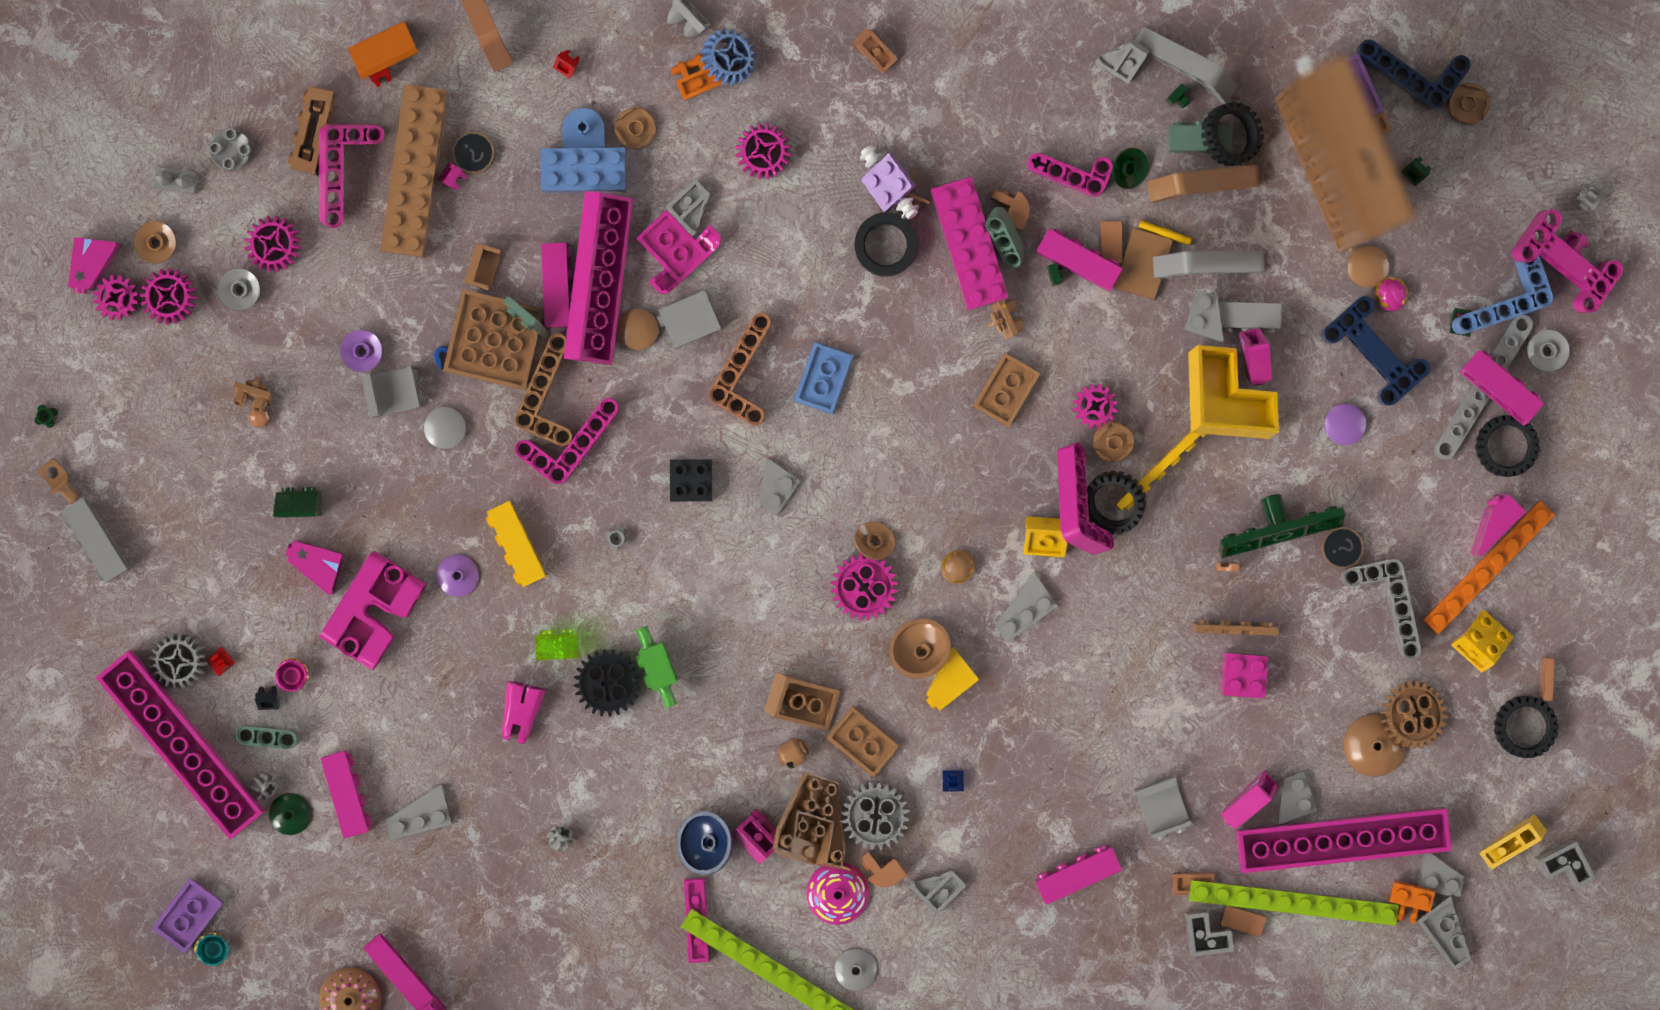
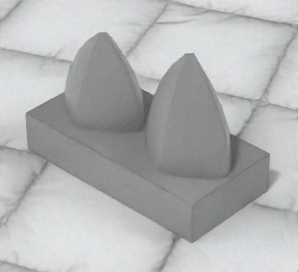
M674 0L671 3L673 6L668 13L667 24H677L686 19L687 22L684 27L685 37L697 36L712 26L689 0Z
M156 167L153 188L196 194L199 174Z

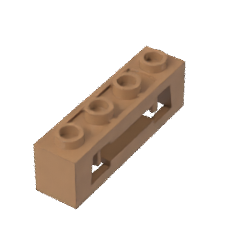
M310 86L308 91H304L302 103H305L303 111H300L298 115L299 131L294 134L293 144H295L294 152H290L288 164H290L292 170L318 176L319 132L323 125L330 123L336 98L334 92ZM312 109L317 113H323V115H319L312 145L314 154L311 150H303L307 146L314 116Z

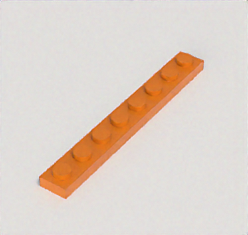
M1538 501L1422 620L1439 635L1555 514L1541 501Z

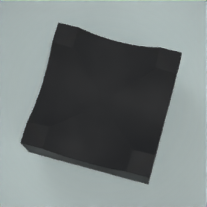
M712 459L670 460V502L712 501Z

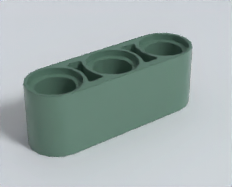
M995 207L987 219V230L1003 263L1009 268H1017L1024 258L1025 246L1008 211L1002 207Z
M245 725L239 728L236 733V739L240 744L258 747L291 749L297 746L300 740L299 734L295 730ZM244 729L252 733L249 741L245 740L242 736ZM266 731L270 732L273 736L271 743L263 739V734ZM286 734L293 736L294 741L292 745L285 743L284 736Z

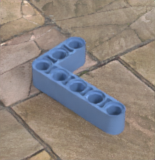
M1523 250V255L1527 254V251ZM1540 255L1529 264L1515 261L1525 294L1456 317L1452 322L1454 332L1460 335L1467 334L1549 306L1553 301V294ZM1532 274L1537 278L1536 284L1531 281ZM1538 294L1542 295L1543 303L1538 301ZM1520 300L1523 301L1525 306L1523 310L1520 309L1518 304ZM1500 307L1505 309V316L1500 314ZM1481 313L1486 315L1487 320L1485 323L1480 318ZM1463 319L1468 324L1467 329H1464L1461 325Z

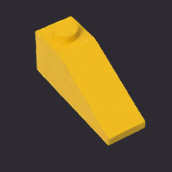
M1533 814L1489 844L1479 854L1492 870L1540 842L1547 830L1537 816Z

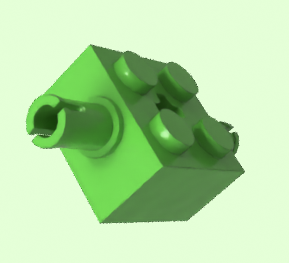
M648 625L636 629L642 645L636 658L640 668H644L647 675L644 676L647 687H652L653 691H659L665 708L676 705L677 702L671 686L678 681L664 641L654 643Z

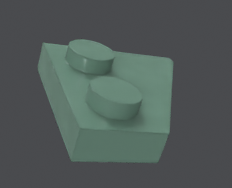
M508 296L503 301L508 307L506 311L515 319L519 316L522 319L520 323L529 331L531 329L535 330L544 339L550 334L537 319Z

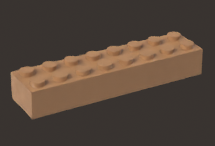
M404 84L380 250L384 253L425 258L449 95L447 90Z

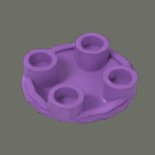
M1339 404L1333 407L1325 419L1324 430L1328 437L1341 445H1351L1359 441L1366 429V419L1363 412L1351 404Z

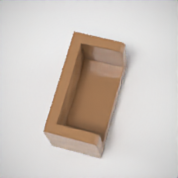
M476 243L464 283L491 291L502 251Z

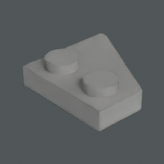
M695 179L665 207L692 237L696 235L710 193Z
M1301 771L1284 777L1282 779L1278 823L1283 824L1316 812L1317 808L1304 772Z
M1432 853L1423 854L1418 886L1433 889L1437 894L1460 897L1464 877Z

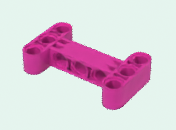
M1554 209L1539 211L1513 247V259L1521 263L1532 262L1540 255L1581 289L1573 301L1574 309L1579 313L1596 312L1623 273L1622 264L1616 260L1602 261L1595 268L1554 234L1562 221L1559 211ZM1547 215L1550 216V223H1549V224H1548V222H1547V220H1546ZM1536 231L1539 235L1538 240L1535 239ZM1524 248L1527 251L1526 257L1523 255ZM1609 266L1611 267V274L1608 273ZM1597 283L1600 285L1599 291L1596 288ZM1586 299L1588 300V307H1587V308L1585 307V300H1586Z

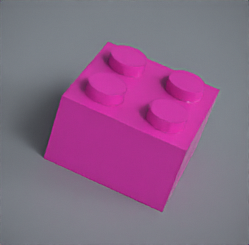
M1224 652L1220 694L1265 699L1268 656Z

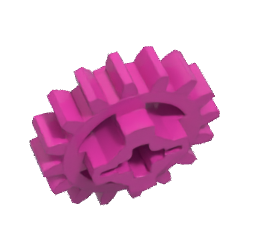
M110 275V281L103 278L104 284L96 285L99 291L93 292L97 296L93 303L99 304L96 311L103 310L101 316L106 317L109 314V320H114L116 316L121 321L122 315L129 318V311L136 312L133 306L140 303L135 300V297H138L140 294L133 291L137 286L129 285L130 279L127 278L123 282V276L119 275L116 280L114 275ZM113 284H121L124 288L118 290ZM106 291V297L103 300V294ZM114 294L120 295L118 297L119 302L113 301L115 298ZM129 296V303L126 305L127 297ZM116 306L119 311L112 312L108 308Z
M1090 384L1089 390L1086 387H1082L1083 393H1076L1079 399L1072 401V403L1077 404V407L1072 409V411L1078 412L1075 419L1081 418V425L1087 422L1089 429L1092 428L1093 424L1098 429L1100 423H1108L1107 419L1114 420L1111 414L1118 411L1113 408V405L1118 404L1117 401H1112L1115 394L1109 395V388L1107 387L1102 390L1101 384H1098L1097 388ZM1092 392L1100 393L1104 397L1096 398ZM1085 397L1086 406L1081 410V402ZM1092 401L1094 403H1099L1103 401V403H1101L1100 406H1098V412L1096 410H1090L1087 412V410L1090 409V407L1092 406ZM1108 403L1109 408L1107 414L1105 415V413L1103 412L1104 405ZM1089 414L1095 415L1098 420H1090L1086 416Z

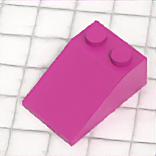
M1495 494L1487 501L1489 505L1484 510L1470 552L1473 556H1482L1526 512L1509 494Z

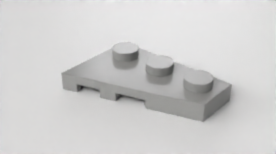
M1034 572L995 623V627L1006 642L1058 607Z
M442 784L386 819L391 840L452 825Z
M1451 896L1446 897L1431 908L1430 912L1427 911L1416 919L1453 971H1456L1471 960Z

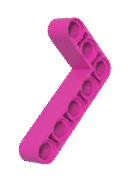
M328 123L321 127L319 132V220L323 225L335 229L343 223L344 144H379L384 139V130L380 126L371 123ZM374 128L376 135L370 139L369 132ZM331 129H334L335 136L334 138L329 139L328 132ZM355 129L356 134L354 138L350 139L348 136L349 131ZM334 150L335 157L329 160L328 153ZM334 171L335 178L329 181L328 174ZM334 192L335 198L332 202H329L328 195ZM334 213L335 218L333 222L328 223L327 218L329 214Z
M604 399L557 461L529 440L519 441L515 446V452L518 457L555 484L565 483L619 412V405L613 399ZM608 402H612L615 405V410L611 414L604 412V405ZM594 419L602 421V427L598 431L593 430L591 427V422ZM583 435H586L590 440L587 447H581L578 443L579 438ZM524 443L529 444L531 448L528 455L520 453V446ZM569 452H574L577 456V460L573 464H569L566 461V455ZM540 456H544L547 459V465L544 468H539L536 464V460ZM556 469H562L564 472V477L560 481L555 480L553 477V472Z
M1076 442L1058 449L1060 521L1064 540L1092 555L1113 549L1114 539L1111 533L1089 522L1086 462L1083 446Z
M381 933L364 946L366 953L416 1010H447L438 997Z

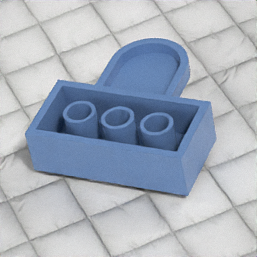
M579 108L570 112L565 118L562 127L563 148L540 149L542 193L626 192V149L605 148L604 123L595 111L588 108Z

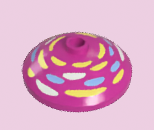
M843 862L842 869L821 866L813 873L807 885L806 893L810 909L820 920L833 925L847 924L857 919L865 910L869 900V887L866 878L856 867ZM839 891L842 893V897L837 899L834 897V893Z

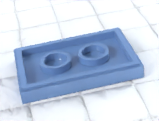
M814 342L794 401L833 415L854 355Z

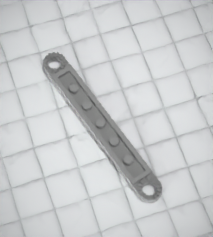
M1523 314L1511 320L1490 354L1493 358L1492 360L1497 365L1501 364L1507 369L1532 330L1533 322L1529 316ZM1519 319L1527 322V327L1524 331H1520L1516 327ZM1473 383L1434 446V453L1439 459L1448 460L1455 455L1489 400V397ZM1443 443L1448 444L1451 448L1448 455L1440 453L1439 448Z

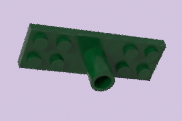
M1281 494L1267 496L1261 500L1269 527L1258 530L1250 528L1239 535L1235 533L1225 535L1224 539L1220 541V556L1222 559L1342 527L1345 518L1344 508L1332 506L1325 509V512H1310L1305 514V517L1289 521Z

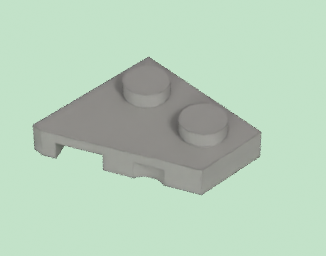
M1132 39L1098 56L1095 63L1129 84L1150 50Z
M1197 290L1183 330L1222 343L1224 339L1218 296Z
M768 458L765 462L760 504L777 515L800 483V480Z
M950 870L912 882L908 886L937 915L967 885Z

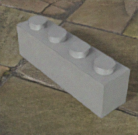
M1218 302L1222 332H1233V329L1246 331L1259 327L1263 329V333H1275V330L1281 329V303Z
M81 498L61 511L64 515L62 517L67 527L71 526L73 529L75 541L79 545H83L86 550L84 555L90 563L93 562L97 570L95 572L101 581L104 580L105 583L111 582L131 569L88 498Z

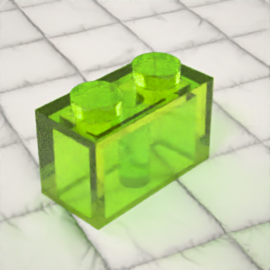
M561 629V633L552 634V630H540V634L535 635L536 660L579 658L578 632L573 633V629Z

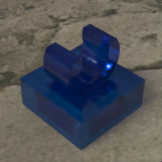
M942 770L943 792L964 791L963 770Z

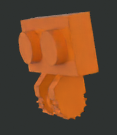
M1394 880L1389 902L1400 904L1397 920L1402 921L1405 914V906L1413 908L1410 915V923L1415 924L1418 909L1431 911L1435 890Z

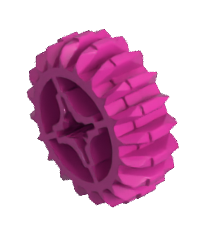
M757 123L758 130H754V127L751 125L749 126L750 134L745 130L742 132L746 137L745 139L738 137V141L743 144L735 146V149L741 150L735 156L736 158H743L738 162L739 166L746 164L743 172L751 169L750 177H753L755 172H757L759 180L762 178V173H765L768 180L770 179V172L773 173L774 177L778 176L777 168L781 172L784 171V168L781 166L782 163L789 165V161L785 160L784 157H791V153L785 152V150L791 149V145H784V143L789 141V138L784 137L781 139L784 131L781 130L778 134L775 133L777 130L776 125L773 126L772 130H769V123L765 124V129H761V123ZM759 135H769L777 141L764 143ZM754 139L756 149L746 156V147L750 140ZM758 142H760L761 146H763L764 149H769V151H767L768 160L763 154L757 153V151H760V145ZM781 147L780 158L773 164L770 154L776 148ZM762 159L768 167L759 168L750 162Z
M266 216V223L261 218L258 219L260 226L258 227L253 223L251 226L255 231L247 230V234L251 235V239H244L245 242L250 243V246H246L244 249L246 251L252 250L247 257L249 259L255 257L252 264L257 265L260 262V270H263L266 265L267 272H271L273 266L276 272H280V265L283 269H288L286 262L288 261L293 265L295 262L291 257H299L297 253H294L295 249L301 250L302 248L299 245H295V243L301 241L300 237L294 238L299 231L297 229L290 231L294 224L289 223L286 226L287 219L285 218L280 223L278 216L274 217L273 222L270 216ZM277 227L272 235L268 237L261 235L264 230ZM283 230L288 236L289 248L281 243ZM266 239L268 241H274L276 239V243H278L277 245L282 248L280 249L278 247H272L270 249L269 247L271 246L268 245L269 243L265 242L264 240ZM257 240L264 244L263 258L257 250ZM279 251L285 253L279 260L269 261L274 253Z
M171 268L167 269L166 274L163 269H159L160 276L155 272L151 273L154 280L146 278L145 281L149 285L141 286L142 289L146 290V293H140V297L146 298V300L141 302V305H148L144 312L150 313L152 311L149 318L155 319L157 317V323H162L164 320L166 325H170L171 318L174 324H178V317L185 321L184 313L192 314L188 310L189 306L192 308L196 307L195 304L191 303V299H198L197 296L191 295L197 289L195 287L189 288L193 281H186L188 275L185 273L180 277V270H176L173 274ZM165 280H176L174 285L166 289L159 285V283ZM181 286L185 295L183 303L178 298ZM154 290L159 294L157 306L153 302ZM163 292H172L170 296L174 301L167 300L166 302L167 297ZM171 304L179 308L177 311L169 314L161 312L163 308L166 309Z

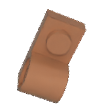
M865 28L851 42L883 74L897 60V57L869 28Z

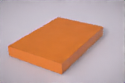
M405 21L348 48L361 79L418 53Z

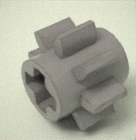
M1593 185L1589 188L1584 186L1575 197L1579 202L1576 206L1584 212L1588 209L1593 211L1602 199L1598 196L1600 190Z
M260 773V776L254 777L250 789L254 790L253 796L264 800L273 796L277 788V784L273 782L275 777Z
M555 825L546 836L549 838L550 847L556 851L561 849L566 851L574 842V839L571 838L572 831L564 825L560 827Z

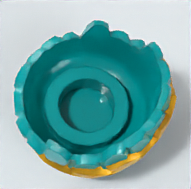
M216 932L207 933L197 940L194 951L197 958L203 964L217 966L226 960L229 945L221 934Z

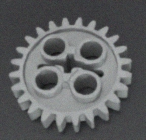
M869 782L868 789L861 785V792L853 790L856 795L855 797L847 796L851 801L850 804H843L848 808V811H842V814L847 816L846 819L842 820V823H848L844 830H851L849 838L851 839L856 836L855 844L857 845L862 841L864 849L867 844H870L871 850H874L875 845H878L879 849L882 850L884 843L890 848V841L893 840L895 843H898L896 836L903 837L904 835L900 830L908 828L903 824V822L910 820L904 816V814L909 812V809H903L907 802L899 801L902 794L895 796V788L888 791V784L881 788L880 782H878L876 787L873 788L872 783ZM878 797V814L881 815V818H877L876 834L873 835V818L870 817V814H874L875 798ZM862 800H871L872 807L869 810L861 809L860 804ZM890 801L893 804L890 812L882 811L881 805L883 802ZM862 820H867L870 823V827L866 831H861L858 828V824ZM883 822H888L891 825L890 831L887 833L879 831V826Z

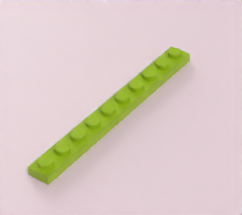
M1192 879L1189 901L1393 926L1397 925L1399 908L1398 904Z
M692 908L680 926L813 1010H854Z

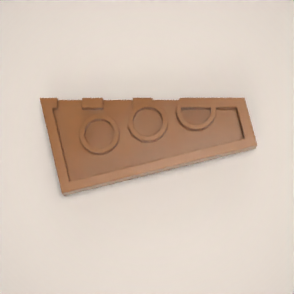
M1198 619V623H1192V632L1278 636V627H1273L1271 622H1260V626H1252V622L1239 621V625H1231V621L1219 620L1218 624H1210V620Z

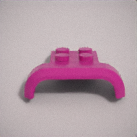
M665 210L636 238L664 268L662 272L649 281L659 294L670 293L721 244V235L711 225L695 240L668 210Z

